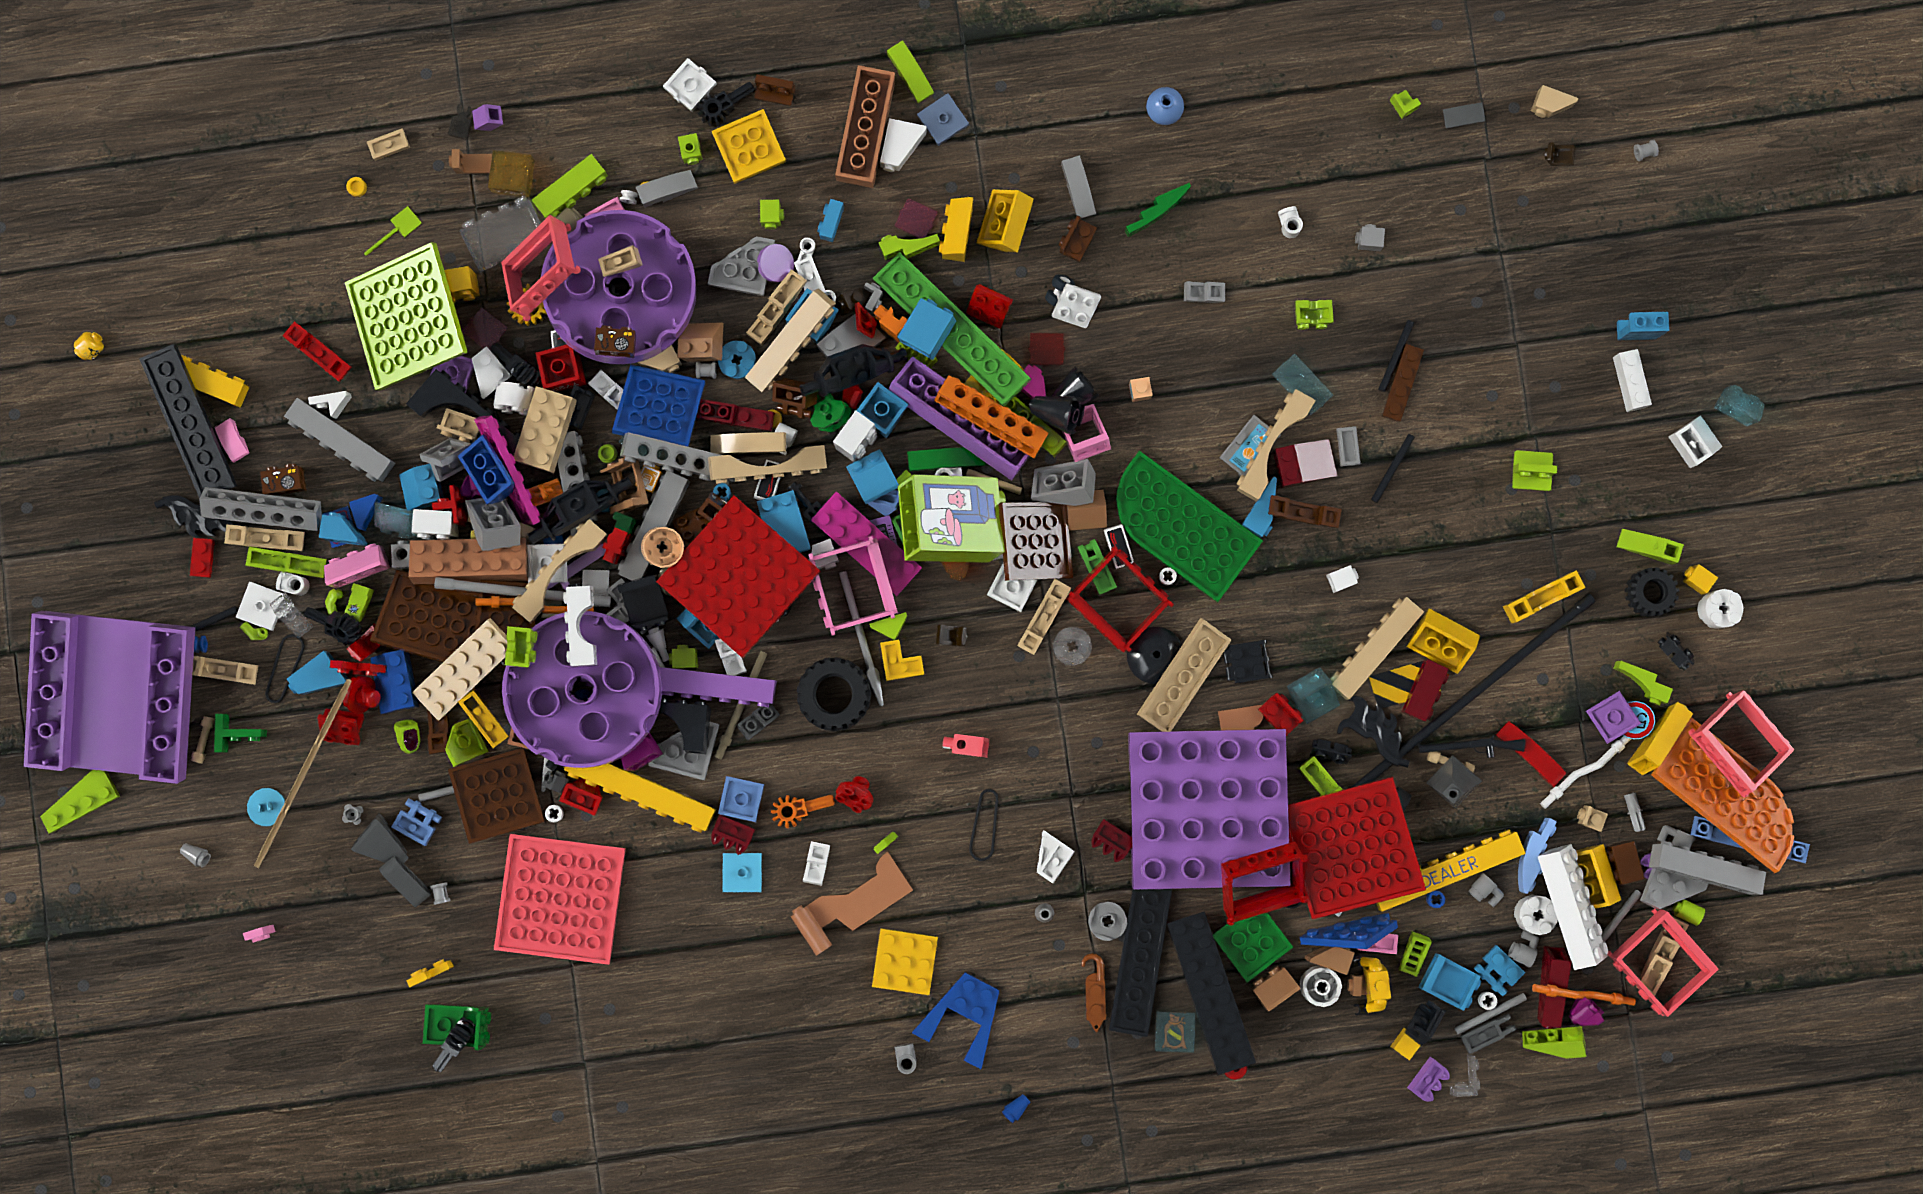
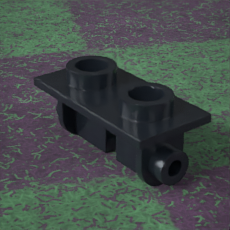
M1667 632L1666 639L1662 637L1658 640V647L1667 656L1673 652L1675 653L1671 660L1679 669L1686 670L1690 666L1689 662L1694 665L1693 658L1695 656L1688 648L1684 649L1680 645L1681 641L1675 634L1671 635Z
M1319 738L1313 740V749L1310 752V756H1315L1316 759H1327L1334 761L1336 764H1348L1352 757L1350 755L1352 748H1349L1348 745L1334 743L1332 749L1330 748L1331 741Z

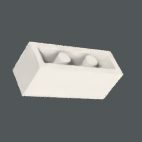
M1638 349L1622 352L1614 356L1613 360L1626 412L1644 409L1652 405Z

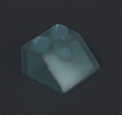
M1730 385L1723 390L1714 408L1741 424L1750 426L1761 420L1765 404L1760 402L1758 397L1744 393L1741 387Z
M378 502L375 503V527L380 528L381 533L391 535L392 532L399 533L398 537L410 539V536L417 537V534L412 533L413 511Z
M1320 667L1287 686L1291 698L1302 714L1306 724L1340 706L1331 680Z

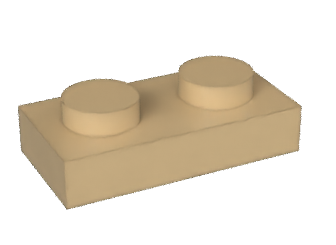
M403 129L367 141L375 161L410 148Z

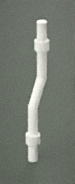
M1623 736L1620 740H1616L1611 744V748L1597 762L1573 771L1559 786H1555L1550 790V794L1540 803L1541 806L1546 809L1555 799L1558 800L1577 778L1602 768L1616 753H1620L1631 739Z

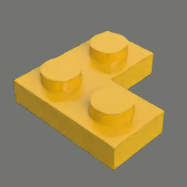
M900 640L880 643L886 681L924 675L922 656L902 659Z
M442 959L434 963V968L428 971L426 968L410 974L412 978L406 980L409 988L453 968L451 960L445 962Z

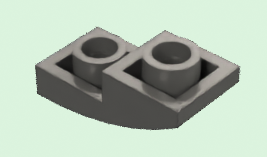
M1483 102L1443 109L1446 129L1486 121Z
M769 704V707L760 706L737 724V728L749 741L778 718L780 714L772 704Z

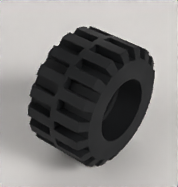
M1657 567L1638 571L1626 583L1628 588H1625V593H1628V596H1625V599L1630 601L1628 606L1630 608L1633 607L1635 613H1641V616L1654 617L1669 612L1670 608H1674L1676 605L1674 602L1679 598V596H1676V593L1679 592V588L1675 587L1678 584L1677 580L1673 581L1672 578L1674 576L1672 574H1667V570H1660ZM1648 581L1654 582L1660 589V598L1655 604L1649 602L1643 593L1644 586Z

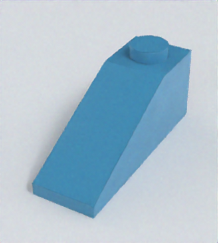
M1274 476L1242 523V526L1259 538L1263 535L1267 536L1272 529L1270 524L1273 521V516L1269 515L1268 511L1270 497L1276 493L1277 478Z

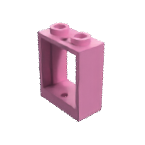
M1094 404L1085 406L1081 424L1093 420L1099 432L1098 436L1074 444L1070 434L1062 431L1075 462L1111 449L1109 437Z

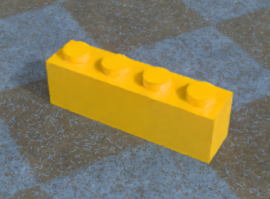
M181 355L196 390L241 408L249 386L244 384L245 380L236 376L233 379L226 377L228 374L218 369L215 372L209 370L210 366L201 362L196 365L192 363L193 359Z

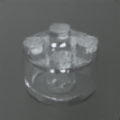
M1067 627L1056 635L1052 648L1056 659L1061 664L1077 666L1089 657L1092 643L1089 635L1084 630L1078 627ZM1075 642L1077 650L1069 651L1067 643Z

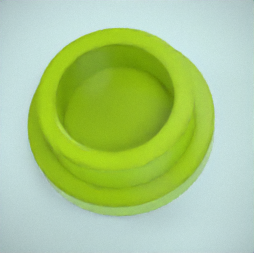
M605 444L600 447L598 456L602 462L612 463L617 458L618 453L613 445Z

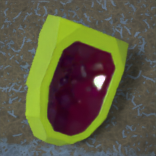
M413 720L396 722L394 730L401 750L407 754L414 753L420 745L417 722Z

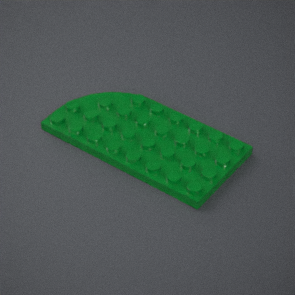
M1138 451L1120 479L1116 500L1117 511L1121 524L1127 534L1140 547L1218 603L1263 540L1141 451Z

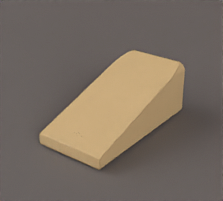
M633 245L598 259L603 277L643 266L639 251Z

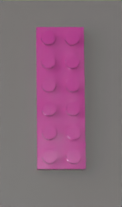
M480 416L474 419L480 434H485L514 482V491L509 496L521 522L528 525L539 523V511L536 506L532 505L530 500L532 496L522 483L524 481L522 474L515 468V459L506 448L508 446L506 439L498 431L499 424L497 420L492 416Z
M835 492L811 519L812 522L841 547L869 540L868 537L870 536L877 538L892 593L896 596L922 569L915 561H905L904 551L838 492ZM867 545L846 551L875 577Z

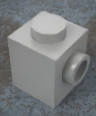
M1367 224L1365 227L1362 226L1355 236V243H1358V249L1381 251L1384 247L1385 228H1376V225Z

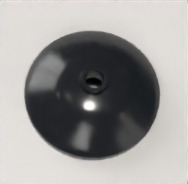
M1148 627L1129 646L1132 650L1130 652L1127 651L1128 666L1138 679L1149 684H1157L1181 648L1182 643L1172 631L1166 628ZM1154 651H1158L1160 653L1159 658H1154Z

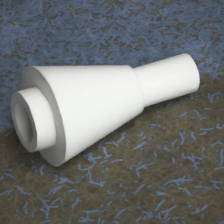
M657 626L648 630L649 634L646 637L655 649L659 651L662 661H668L669 655L666 650L664 629H659Z

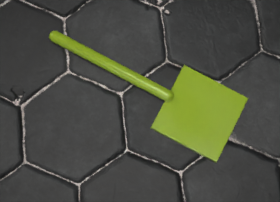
M407 206L390 220L396 228L364 254L366 256L398 230L405 238L419 227L422 222Z

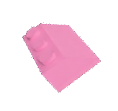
M370 544L361 552L356 550L348 553L345 558L340 559L338 557L329 560V564L324 565L326 586L340 588L391 568L384 548L380 545Z

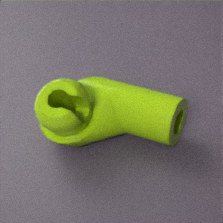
M332 589L329 591L325 600L328 615L337 611L335 603L337 599L343 597L342 590Z
M247 621L240 626V629L251 640H264L268 637L266 628H253Z

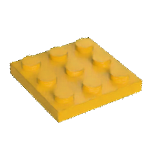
M764 109L712 131L734 184L786 162Z
M881 928L872 987L930 995L938 937Z

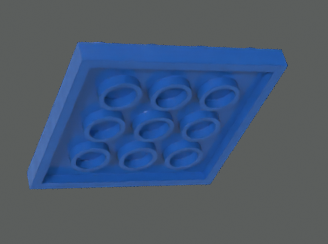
M630 365L612 428V434L624 436L625 433L629 432L689 447L705 387V380Z

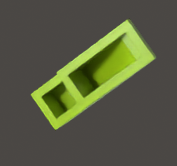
M903 40L887 50L888 57L918 104L934 94L924 73Z

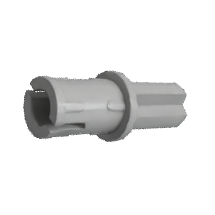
M1636 793L1624 795L1629 811L1627 814H1630L1634 831L1645 830L1646 826L1641 813L1643 809H1640Z

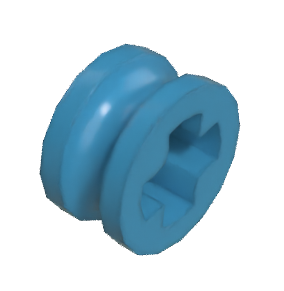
M723 483L716 485L713 493L718 495L719 488H726L725 493L727 495L725 497L721 495L720 498L725 501L731 497V489Z

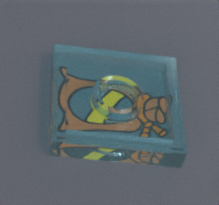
M1156 1011L1155 1051L1194 1053L1195 1013Z

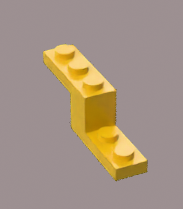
M475 688L458 701L492 748H495L509 737L487 708V703Z

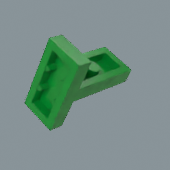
M215 714L214 752H228V741H241V737H248V741H260V737H267L266 729H229V714Z

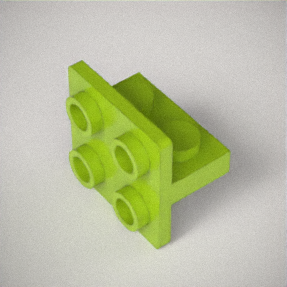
M1516 450L1514 452L1512 488L1550 491L1552 475L1557 473V466L1553 465V453Z

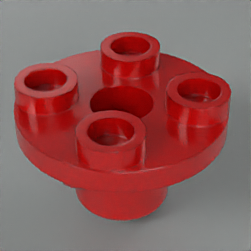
M358 676L350 679L352 683L343 700V705L350 712L362 714L369 708H374L379 704L381 695L376 690L375 683L370 677Z
M855 776L852 782H842L836 789L835 799L850 807L856 813L869 809L874 801L872 794L868 790L870 783L862 776Z

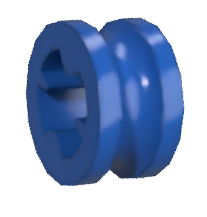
M195 636L194 652L199 653L201 651L206 653L208 648L206 636H201L200 638Z
M1432 891L1426 896L1427 904L1433 908H1440L1445 903V896L1440 891ZM1432 895H1439L1440 898L1438 899L1440 902L1432 904Z

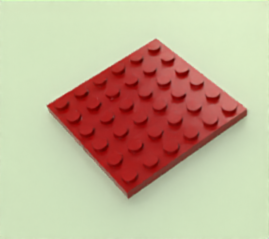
M733 496L683 551L681 559L676 564L670 566L656 582L740 657L744 658L821 571L736 496Z
M1393 776L1288 804L1289 843L1296 842L1302 855L1307 854L1308 856L1307 862H1303V890L1305 896H1308L1307 904L1312 919L1426 890Z

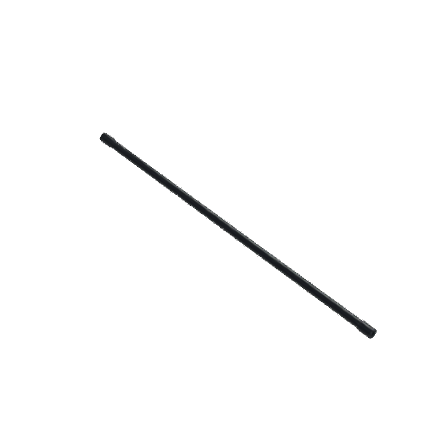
M1589 593L1586 594L1560 618L1405 742L1398 750L1400 758H1403L1577 615L1596 602L1594 597ZM1383 760L1351 787L1373 782L1393 764Z

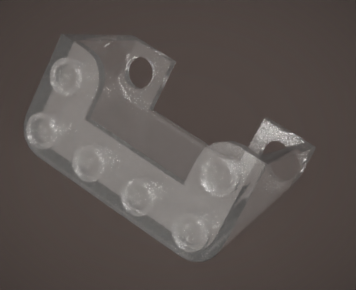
M521 196L515 199V203L510 206L508 203L499 206V211L492 213L490 210L481 214V219L474 221L472 218L463 222V227L459 231L479 272L494 267L503 261L542 223L531 197Z

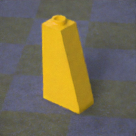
M1676 702L1667 708L1654 726V729L1627 764L1641 775L1660 767L1693 715L1687 706Z

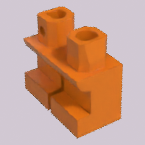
M880 304L874 311L875 319L879 321L881 329L899 343L900 341L897 337L907 319L902 316L898 320L895 318L892 307L887 310Z

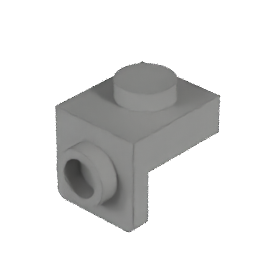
M866 282L864 285L865 289L873 294L865 309L870 314H873L879 305H882L883 291H881L879 285L873 282L871 284Z

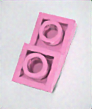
M229 418L215 427L218 438L233 463L249 454L245 439L239 435L234 420Z

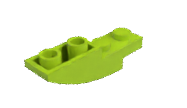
M1017 397L1012 398L1005 405L1012 412L1019 416H1024L1029 422L1041 426L1045 431L1049 432L1041 448L1043 447L1053 457L1066 446L1067 442L1040 418L1032 415L1029 408Z

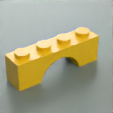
M1576 570L1503 606L1511 624L1516 623L1544 607L1584 589L1585 586Z

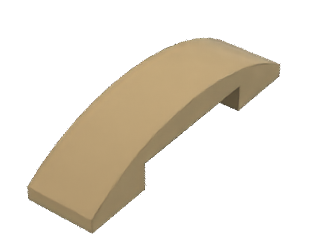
M227 524L224 543L247 547L303 551L305 532Z
M1054 579L1018 643V647L1033 655L1035 654L1071 587Z
M199 656L193 657L192 675L256 684L258 665Z

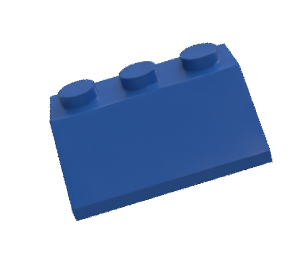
M485 434L481 435L458 455L486 504L502 502L514 491L513 480Z
M398 650L370 658L371 664L386 665L385 673H377V676H374L376 690L381 695L379 702L380 714L419 707L418 699L412 693L416 687L410 654Z

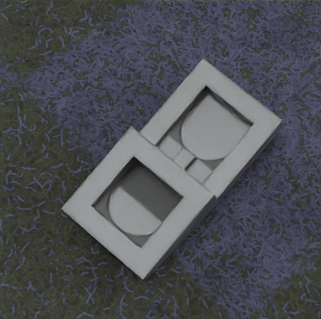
M1187 281L1184 283V301L1204 303L1225 302V283Z

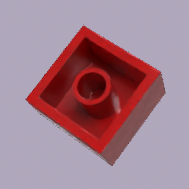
M567 344L536 353L544 389L561 392L572 389L574 385L578 387L586 385L580 353L573 350Z

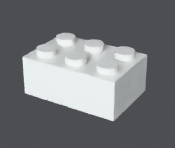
M855 411L833 441L836 450L853 462L857 461V459L860 460L866 454L865 448L867 445H872L877 439L875 424Z

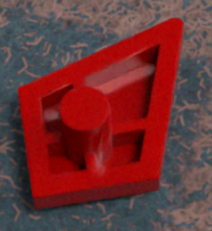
M859 302L855 303L857 330L871 339L874 338L877 321Z
M858 385L844 389L842 401L851 408L856 409L858 403L862 400L863 391Z

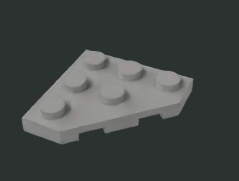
M756 236L744 246L728 254L726 258L713 264L709 274L708 286L764 297L767 280L759 272L757 258L760 251L765 246L775 244V240Z
M710 722L706 754L685 752L683 750V737L680 731L658 744L663 755L649 762L648 766L705 780L720 724Z
M1652 868L1640 901L1655 909H1662L1705 891L1708 883Z

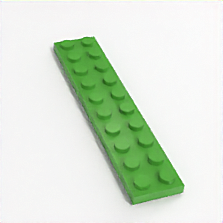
M900 252L873 277V280L909 315H911L921 298L926 301L927 299L934 301L937 307L942 310L947 308L952 311L956 323L942 347L1003 407L1031 381V378Z

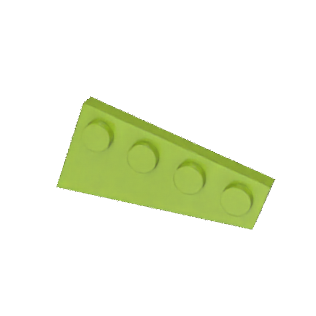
M92 770L40 817L50 834L119 798L120 795L107 771Z

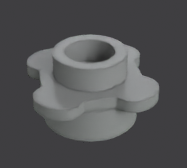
M351 804L345 805L342 817L343 822H353L355 825L360 824L363 808L361 806L354 807Z

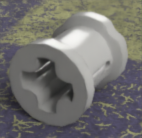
M1650 140L1649 143L1643 145H1634V155L1637 161H1642L1643 158L1649 156H1658L1659 150L1655 140Z
M716 361L712 363L696 362L697 379H700V377L716 379Z
M447 882L430 886L435 899L434 905L451 901L447 894Z

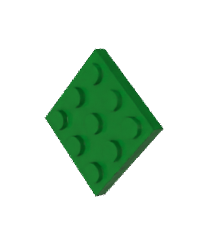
M1268 913L1237 921L1234 925L1226 923L1212 934L1216 943L1246 982H1249L1293 948Z

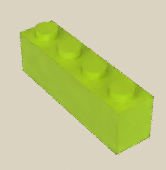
M590 154L534 197L532 202L545 218L549 215L556 218L564 209L572 208L580 197L584 198L589 195L593 187L603 184L608 175L594 156Z

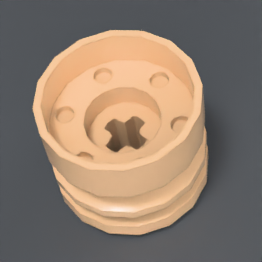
M655 527L649 530L641 542V552L645 560L660 568L676 564L681 559L684 551L681 536L675 530L668 527ZM661 541L667 547L662 552L656 547L657 544H661Z

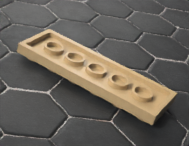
M489 618L412 693L439 721L459 700L464 698L505 659L507 635Z
M1200 618L1137 715L1161 732H1171L1229 645L1231 639Z

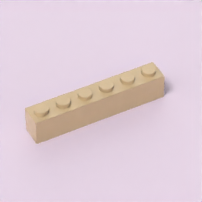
M820 289L814 290L745 378L761 392L767 389L770 391L773 388V383L776 382V378L779 375H784L788 370V363L790 361L794 362L800 355L798 352L800 348H805L811 341L809 337L812 333L816 334L823 326L821 322L824 318L828 319L835 311L833 307L836 303Z
M1408 597L1402 600L1399 598L1392 605L1393 611L1390 614L1386 613L1380 619L1381 625L1378 628L1374 627L1368 633L1369 639L1365 643L1362 641L1356 647L1355 651L1357 653L1353 657L1349 656L1342 664L1345 667L1340 672L1337 670L1331 676L1330 680L1332 682L1329 685L1346 700H1349L1424 613Z

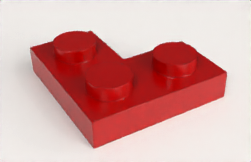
M330 660V668H336L338 673L349 674V670H353V674L377 676V673L386 672V665Z

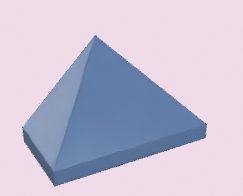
M893 490L868 504L884 516H888L899 506L898 491Z

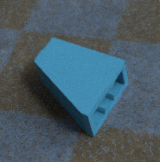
M323 651L288 677L287 680L290 683L288 686L293 693L305 695L343 686L349 678L345 673H338L336 668H330V660L335 659L330 652Z

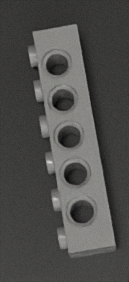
M576 431L567 432L557 462L563 492L584 480H590L589 473L585 472L584 465H587L586 456L581 451L583 446L582 436H578ZM574 448L575 454L572 457H567V450ZM578 467L577 475L571 476V468ZM597 515L590 518L594 524L595 521H598ZM578 526L570 530L572 536H574L578 532V530H576Z
M629 432L624 435L620 456L625 457V461L636 463V460L644 462L643 465L655 467V465L662 466V470L670 472L676 469L680 470L682 475L692 476V474L700 475L699 479L710 481L708 457L722 456ZM640 445L644 446L647 450L645 456L640 455L638 452ZM658 450L664 451V453H665V459H664V460H659V459H658V457H657V452H658ZM678 454L682 455L684 458V462L682 465H679L676 462V456ZM696 459L701 460V469H697L694 466V461ZM735 478L727 479V483L723 484L729 485V482H735Z
M208 487L204 488L200 497L201 517L313 531H318L322 519L321 501Z

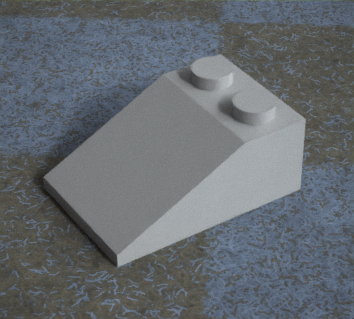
M854 314L825 336L817 344V347L827 358L830 355L861 344L877 347L886 338L877 328L872 339L858 331L856 328V315Z
M1088 459L1034 469L1031 499L1033 501L1072 506L1093 503L1096 473Z
M483 498L465 500L474 534L482 551L520 545L521 526L506 499L493 504H486Z

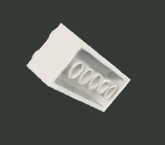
M1572 844L1549 849L1539 855L1538 860L1573 968L1577 970L1598 965L1608 957V947L1606 943H1603L1601 937L1602 929L1597 924L1595 918L1596 911L1589 900L1590 892L1584 884V874L1577 863V852L1573 849Z

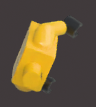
M1359 954L1354 955L1353 964L1350 965V968L1363 967L1367 1004H1354V1007L1359 1008V1012L1355 1013V1015H1367L1368 1013L1384 1010L1387 1001L1391 999L1387 969L1377 958L1361 957Z

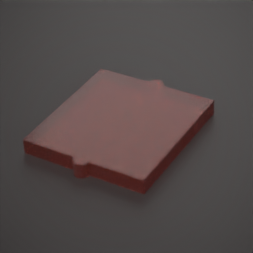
M1030 333V347L1028 348L1030 351V365H1063V351H1065V347H1063V333Z

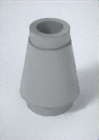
M187 843L180 849V854L196 867L206 866L211 857L208 850Z
M1042 903L1036 907L1035 916L1040 922H1049L1054 916V909L1051 905ZM1044 910L1049 912V915L1046 917L1041 915Z

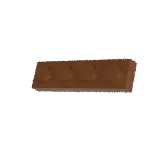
M1405 344L1381 417L1401 422L1424 352L1423 349Z

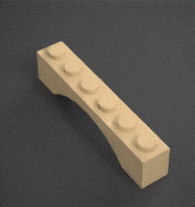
M1297 389L1293 393L1289 392L1284 400L1287 404L1283 410H1278L1274 417L1277 420L1274 426L1270 425L1265 433L1268 437L1264 443L1261 441L1255 450L1258 453L1256 458L1250 459L1246 466L1249 470L1245 476L1242 474L1236 484L1239 485L1237 491L1256 502L1259 500L1268 484L1267 461L1274 441L1286 428L1304 420L1316 400Z
M824 445L804 447L789 460L773 466L746 464L731 455L708 457L710 481L716 480V484L727 483V479L735 478V482L747 481L746 477L754 476V480L766 479L765 475L773 474V478L784 477V473L789 472L792 473V476L803 475V471L809 470L811 474L822 473V469L827 468Z
M590 519L579 524L576 528L578 532L574 536L570 535L564 542L565 547L561 551L557 550L552 555L551 559L553 561L548 566L545 564L539 570L538 574L540 576L536 580L532 579L525 587L527 589L523 595L519 594L512 603L514 605L512 608L531 624L544 610L546 590L557 570L573 557L585 552L595 551L607 537V534Z

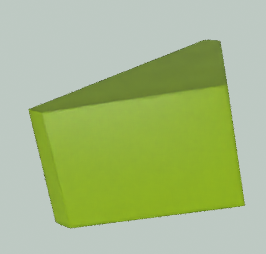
M907 613L895 615L893 619L889 617L870 623V628L892 640H896L907 619Z

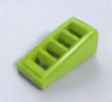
M1411 932L1399 966L1400 971L1418 976L1432 943L1429 937ZM1416 941L1421 942V943H1423V946L1420 945V944H1417V943H1415V942H1416ZM1416 948L1418 950H1421V952L1418 953L1416 951H1413L1412 949ZM1409 956L1417 957L1418 960L1411 959ZM1408 962L1416 966L1415 968H1412L1410 966H1407L1406 963Z

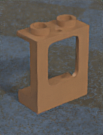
M624 457L618 459L619 462L607 464V468L600 470L601 473L611 472L613 484L623 479L622 470L632 466L635 475L637 491L630 495H627L626 491L619 494L620 503L609 507L611 515H614L615 511L623 514L649 504L638 460H636V463L625 461Z

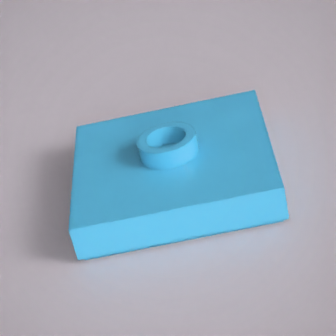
M723 853V892H762V853H742L740 855H737V853Z

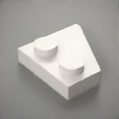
M487 346L472 358L480 394L483 399L496 389L497 382H505L512 376Z
M1043 831L1037 873L1054 884L1075 851L1046 831Z

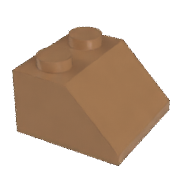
M724 323L688 324L678 338L677 358L687 362L722 361Z
M1323 946L1305 955L1304 959L1347 975L1355 953L1350 951V948Z
M1283 966L1272 968L1268 972L1270 975L1264 979L1260 977L1252 983L1254 986L1251 990L1268 1011L1301 989Z

